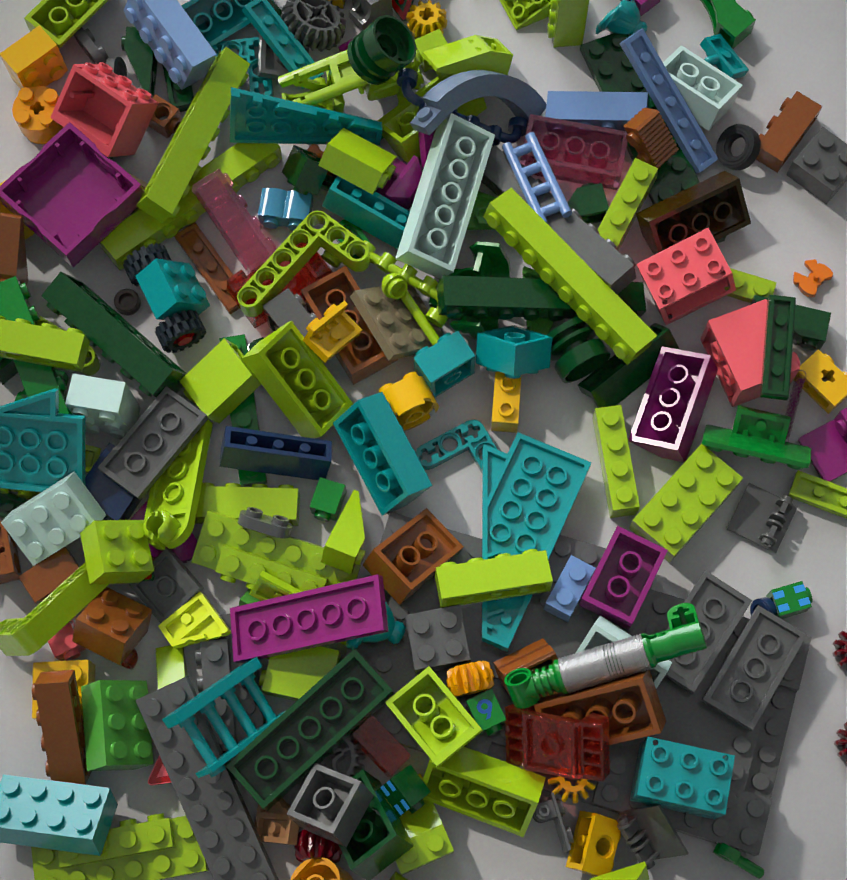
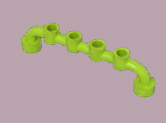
M364 240L369 248L370 263L376 265L387 274H401L406 279L407 285L413 286L427 297L434 298L438 303V282L435 279L426 275L421 280L416 277L418 271L408 264H405L403 268L395 265L397 259L387 252H384L382 256L375 254L376 247ZM326 250L321 255L325 262L335 268H338L342 263ZM360 253L356 254L359 258L364 256ZM438 306L437 308L431 307L425 315L428 321L440 328L448 320L446 315H439Z

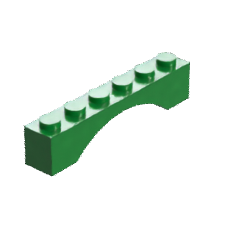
M700 0L709 14L714 35L721 34L732 49L752 33L756 19L750 11L743 9L735 0Z

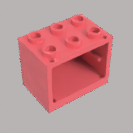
M89 62L73 64L50 118L63 127L69 122L73 124L108 158L135 155L159 103L151 98L152 95L148 91L133 86L129 78L112 72L113 68L103 62H99V64Z
M709 228L636 264L665 325L736 291L732 271Z
M767 299L708 320L700 339L707 355L712 356L718 368L717 376L732 407L760 397ZM792 352L790 384L800 369V360L795 352Z

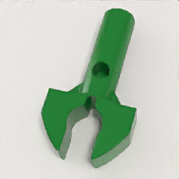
M717 843L713 852L718 857L732 862L758 879L763 877L764 869L743 857L741 852L725 843Z

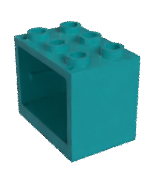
M647 737L639 745L629 801L651 806L660 804L664 809L709 819H717L726 815L735 755ZM656 740L658 745H653V741Z

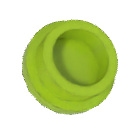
M391 273L383 277L381 287L386 297L399 299L405 295L408 285L406 279L401 274Z

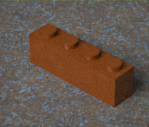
M75 670L41 672L36 682L32 685L33 700H37L38 704L36 720L38 726L42 727L41 748L47 755L46 775L53 781L86 785L92 771H87L84 723Z

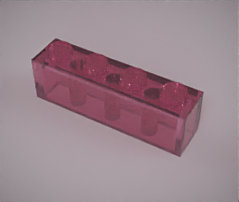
M217 169L193 184L192 192L245 271L250 275L259 269L276 251V246L269 237L265 238L261 232L262 225L257 217H251L247 211L248 205L241 194L237 195L233 190L234 184L227 173L223 174L220 169Z

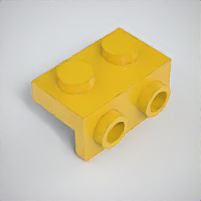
M345 300L338 306L335 304L331 305L324 312L322 319L315 318L306 327L308 332L303 342L324 363L362 332V329L344 312L348 306Z

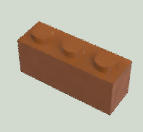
M796 91L791 99L787 97L779 109L782 111L778 117L774 115L766 127L768 129L766 134L759 135L761 147L756 160L778 173L816 121L822 106Z

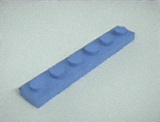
M644 29L636 31L619 43L695 173L702 172L717 161L718 157Z

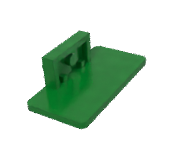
M738 405L733 429L714 425H706L702 444L709 450L716 452L727 450L743 458L754 456L769 464L776 462L785 463L789 468L796 470L809 468L811 463L810 447L785 441L791 420L790 416Z

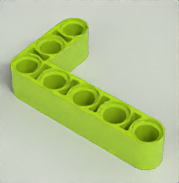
M317 210L311 212L239 290L237 299L241 311L248 317H256L264 311L263 306L283 290L320 247L355 272L365 271L370 265L368 245L326 213ZM317 224L324 225L321 229L313 228ZM335 239H343V240H344V241H343L342 243H340V244H334V243H332ZM299 243H307L303 248L296 247ZM358 253L364 255L360 259L352 258L353 255ZM283 261L290 262L288 266H279V264ZM265 280H273V283L270 285H262ZM248 299H257L253 304H245Z
M85 562L24 618L5 619L0 622L1 651L6 656H29L34 654L109 584L90 585Z

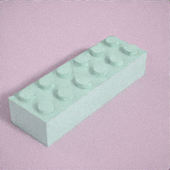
M453 113L446 117L436 128L395 259L438 279H441L443 275L447 276L454 272L495 138L494 134Z

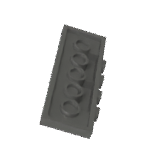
M230 613L221 614L220 617L231 630ZM232 633L228 636L200 642V649H195L197 666L202 665V676L197 677L199 693L243 664L233 662ZM259 668L257 671L254 672V675L256 676V677L254 678V680H255V682L257 683L258 687H259L260 690H261V686H259V680H260V668ZM238 683L234 686L236 689L234 693L257 729L264 724V716L245 685L241 686ZM219 696L214 700L216 703L214 707L234 740L238 743L247 735L226 700L221 699ZM210 723L219 746L224 753L227 749Z

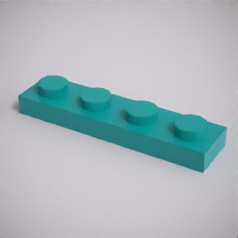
M253 0L243 7L242 12L289 72L315 63L298 39L294 38V34L288 30V26L267 0ZM324 73L312 76L309 79L313 80L315 78L322 77Z

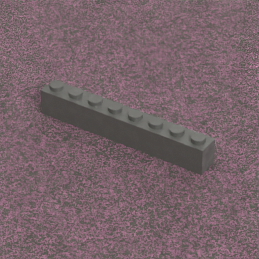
M494 145L491 148L481 182L497 196H500L512 187L527 203L504 151H501ZM532 176L527 177L531 187L543 183L540 179L535 180ZM550 192L536 197L541 208L555 202ZM571 208L572 215L567 218H563L560 211L547 216L548 225L617 295L636 279V265L633 259L627 254L622 255L610 239L605 240L602 238L596 227L591 223L587 225L575 209Z

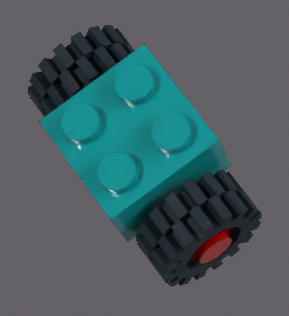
M156 243L154 246L149 244L147 248L142 246L140 247L141 250H134L132 252L133 255H128L127 259L124 260L123 267L131 284L137 287L140 285L157 320H165V322L161 321L159 326L155 328V334L163 350L167 353L171 351L176 353L178 350L183 351L186 347H192L193 343L197 344L200 342L199 339L205 337L206 329L199 315L210 304L206 298L205 290L200 286L195 276L194 268L190 263L172 261L163 244Z

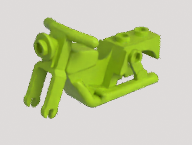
M347 50L278 77L282 88L294 84L296 87L310 89V91L300 94H287L284 92L282 93V99L341 113L344 112L345 105L343 94L357 88L360 94H363L365 90L369 101L397 95L398 105L406 100L401 87L397 84L398 72L386 83L380 85L370 84L361 79L353 70L348 59ZM415 56L414 61L404 68L413 69L418 73L417 85L413 89L420 90L422 88L421 84L425 83L421 70L418 69L420 60ZM326 71L327 84L325 78L318 77L313 80L309 79L312 76L318 75Z

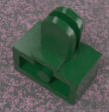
M293 145L282 170V173L288 179L287 182L294 186L293 189L303 195H308L309 192L317 195L320 188L328 191L332 185L329 182L333 183L337 175L318 166L321 158L316 153Z

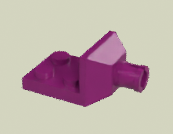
M413 156L408 164L396 158L393 165L397 168L391 180L387 181L383 189L379 187L375 191L406 210L412 207L422 175L419 159L416 156Z

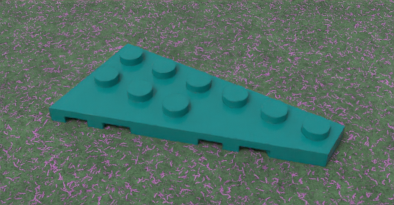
M231 87L230 143L328 144L345 128L375 145H380L382 122Z

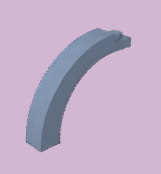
M471 70L450 76L431 88L422 97L426 106L417 112L416 117L410 124L415 131L430 135L459 106L470 100L485 96L497 97L510 108L515 117H523L529 123H533L544 112L547 104L535 89L520 79L493 71Z

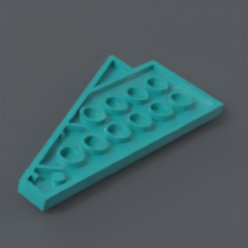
M59 389L48 390L0 406V488L42 492L74 471L85 485L86 416L59 413Z
M519 432L508 454L484 444L482 450V558L484 560L492 559L503 553L518 555L529 549H537L538 551L546 550L549 560L592 462ZM533 594L482 602V641L508 652Z

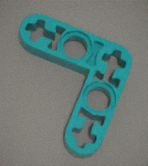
M259 37L221 41L212 46L216 56L225 47L239 50L238 55L250 63L248 68L250 91L260 93L259 84L263 83L264 94L274 96L272 79L259 77L253 73V70L258 67V58L256 59L254 47H259Z
M469 420L422 444L417 448L416 455L424 470H430L469 450L482 473V460L478 456L479 451L483 449L484 444L495 449L497 448L484 425L477 420ZM471 427L473 430H479L477 433V438H474L472 435L464 438V442L466 444L462 445V441L458 433H461V437H464L468 434L469 428ZM446 439H454L458 446L453 451H447L443 448L442 444ZM438 445L442 457H439L437 452L431 456V462L420 460L422 459L423 452H426L428 455L436 452L434 446Z

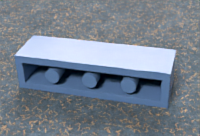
M548 91L545 120L548 129L557 132H563L566 129H576L579 132L601 130L606 133L625 130L624 124H627V121H630L642 108L650 107L648 92Z

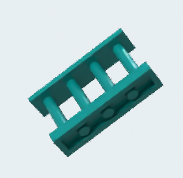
M257 657L243 663L162 719L168 729L178 724L180 728L184 727L207 764L195 773L198 778L208 774L212 778L226 769L224 764L240 753L284 713L281 712L277 715L274 713L254 680L256 677L254 672L262 667ZM238 683L241 686L245 685L266 720L257 729L234 693L236 691L234 686ZM219 696L221 699L226 700L247 735L238 743H236L214 707L216 705L214 700ZM199 710L201 714L205 713L227 749L217 758L194 722L196 718L193 714Z

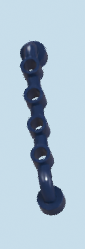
M403 68L398 72L397 84L401 87L407 101L418 106L419 111L426 106V103L421 96L412 91L417 85L418 73L413 69ZM457 109L452 112L454 115L494 134L495 138L492 146H497L500 142L516 143L528 131L529 123L523 117L516 116L510 118L508 124V132L510 134L502 132V128L498 125L488 126L481 123L477 116H465L458 113Z

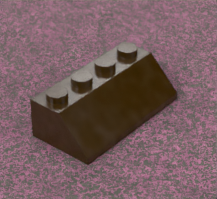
M726 171L636 213L642 236L654 255L706 228H709L715 241L751 224L740 179Z

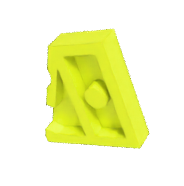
M201 591L158 625L168 642L175 649L231 634V630Z

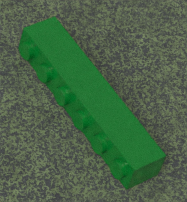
M16 276L0 282V315L5 317V320L15 321V319L20 318L30 321L33 325H37L36 321L40 320L35 306L30 307L27 298L31 297L30 291L26 283L21 284ZM14 360L27 397L48 390L59 389V413L72 414L65 405L66 397L63 392L67 389L62 375L57 376L54 367Z

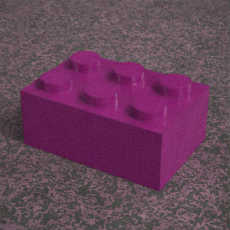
M617 526L581 598L579 606L629 630L668 550Z

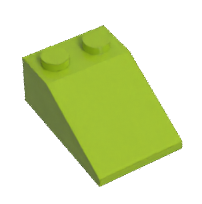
M430 666L385 701L393 715L437 768L483 731Z
M424 799L423 801L426 804L416 812L411 814L408 810L399 817L414 847L396 860L402 876L454 853L434 803Z

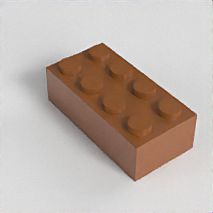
M344 266L301 289V294L310 314L313 312L319 320L324 317V312L331 305L335 304L338 306L344 300L348 303L344 312L362 329V332L340 350L336 357L354 385L398 361V359L388 361L351 300L350 296L353 292L361 289L348 268Z
M650 670L625 677L622 676V678L573 693L563 694L554 691V694L550 695L547 693L545 697L541 694L539 701L534 704L552 759L660 734L667 722Z

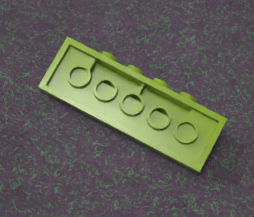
M208 510L191 561V563L220 573V579L235 583L236 579L247 582L246 587L252 589L263 570L302 592L355 580L361 566L355 565L352 574L346 573L321 563L324 550L322 546L291 536L284 539L254 531L239 525L238 519Z
M164 813L147 816L148 822L137 823L136 819L119 821L120 827L109 830L101 856L31 847L35 880H163L208 871V865L187 817L165 818Z

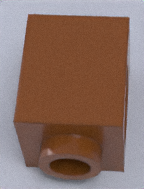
M155 94L152 99L159 104L148 126L168 139L176 132L182 117L177 107ZM168 116L166 119L160 120L161 117Z

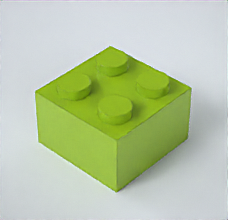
M94 520L80 533L90 585L140 583L154 572L148 538L143 530L144 520Z

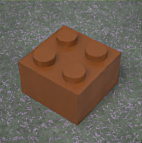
M106 587L76 618L72 642L121 665L148 632L153 609Z

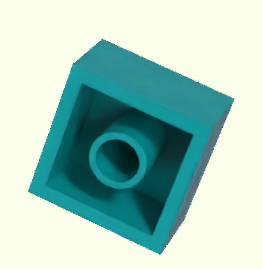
M515 325L477 333L475 363L486 367L487 371L505 373L507 378H520L522 374L526 373L537 374L539 370L550 368L552 337Z
M459 331L453 334L446 333L438 339V343L430 348L428 346L423 347L413 357L414 372H417L418 376L424 378L434 397L439 396L475 373V354Z

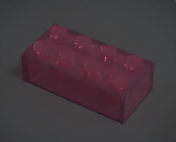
M530 114L526 134L530 132L535 133L556 179L579 184L602 183L603 188L618 191L628 142L626 131ZM532 152L520 158V163L525 167L537 162ZM541 171L536 174H533L536 176L544 177Z

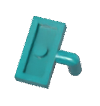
M721 34L706 37L700 43V46L707 55L704 60L711 65H716L720 71L731 78L744 77L749 71Z

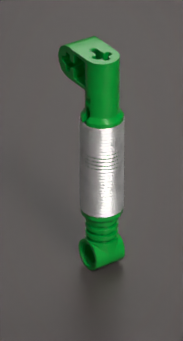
M681 603L673 606L667 612L670 627L668 630L652 635L646 633L636 634V636L617 640L614 643L611 642V644L608 643L604 644V646L600 645V647L597 646L583 652L570 654L567 657L564 656L554 660L552 665H549V669L546 666L542 667V671L539 668L535 669V673L527 668L511 671L506 675L504 682L514 706L520 709L528 708L539 701L540 694L545 697L547 692L550 695L554 694V690L557 693L561 692L563 694L573 693L622 678V676L625 677L651 670L659 662L707 649L703 629L694 605Z

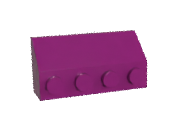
M661 347L630 433L629 442L661 458L679 462L687 460L718 371L711 355Z

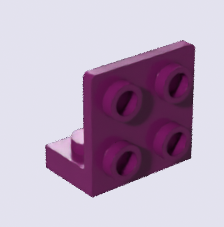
M847 408L841 410L832 421L798 439L800 445L811 448L812 465L821 479L829 482L847 473Z

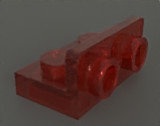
M370 716L351 735L355 744L360 743L363 747L361 750L387 777L392 776L410 758V753L374 716Z

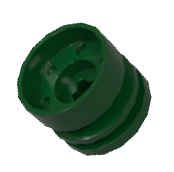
M383 15L376 18L365 30H362L350 41L347 54L353 70L361 79L370 84L380 85L386 83L398 71L413 61L416 56L417 47L411 31L402 21L394 16Z
M579 317L562 323L547 334V336L552 337L550 360H558L554 368L564 383H571L584 378L605 364L610 358L611 354L603 340L600 338L593 339L596 336L595 331Z

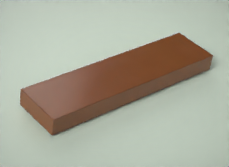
M194 222L174 236L176 241L227 312L232 314L240 309L237 295L242 286L198 225ZM248 299L245 304L249 303L251 299Z

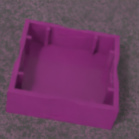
M69 122L43 146L41 151L30 162L21 166L0 186V201L14 215L23 216V223L74 268L137 208L136 205L144 190L137 180L116 162L104 156L89 138Z

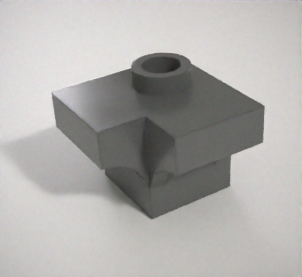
M352 0L354 7L349 10V18L361 30H365L379 16H393L392 0Z

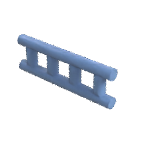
M530 132L526 134L525 138L528 143L513 148L511 142L504 143L502 149L528 205L547 224L546 217L559 211L563 218L571 216L572 211L535 133ZM532 152L537 162L522 168L518 157ZM541 171L546 182L531 187L527 177ZM551 191L555 202L541 208L536 197Z

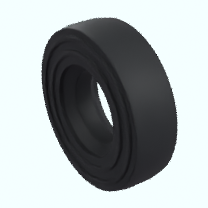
M734 124L729 126L722 132L717 141L716 154L718 160L722 165L732 170L748 168L759 155L761 147L760 137L753 128L747 125ZM743 138L746 144L744 151L739 156H733L731 153L732 144L736 139Z

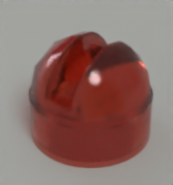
M135 649L132 650L121 666L130 670L134 669L138 661V654Z

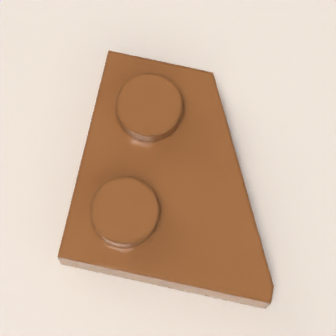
M283 798L268 811H265L258 804L255 827L262 842L296 845L299 826L287 815L291 806Z

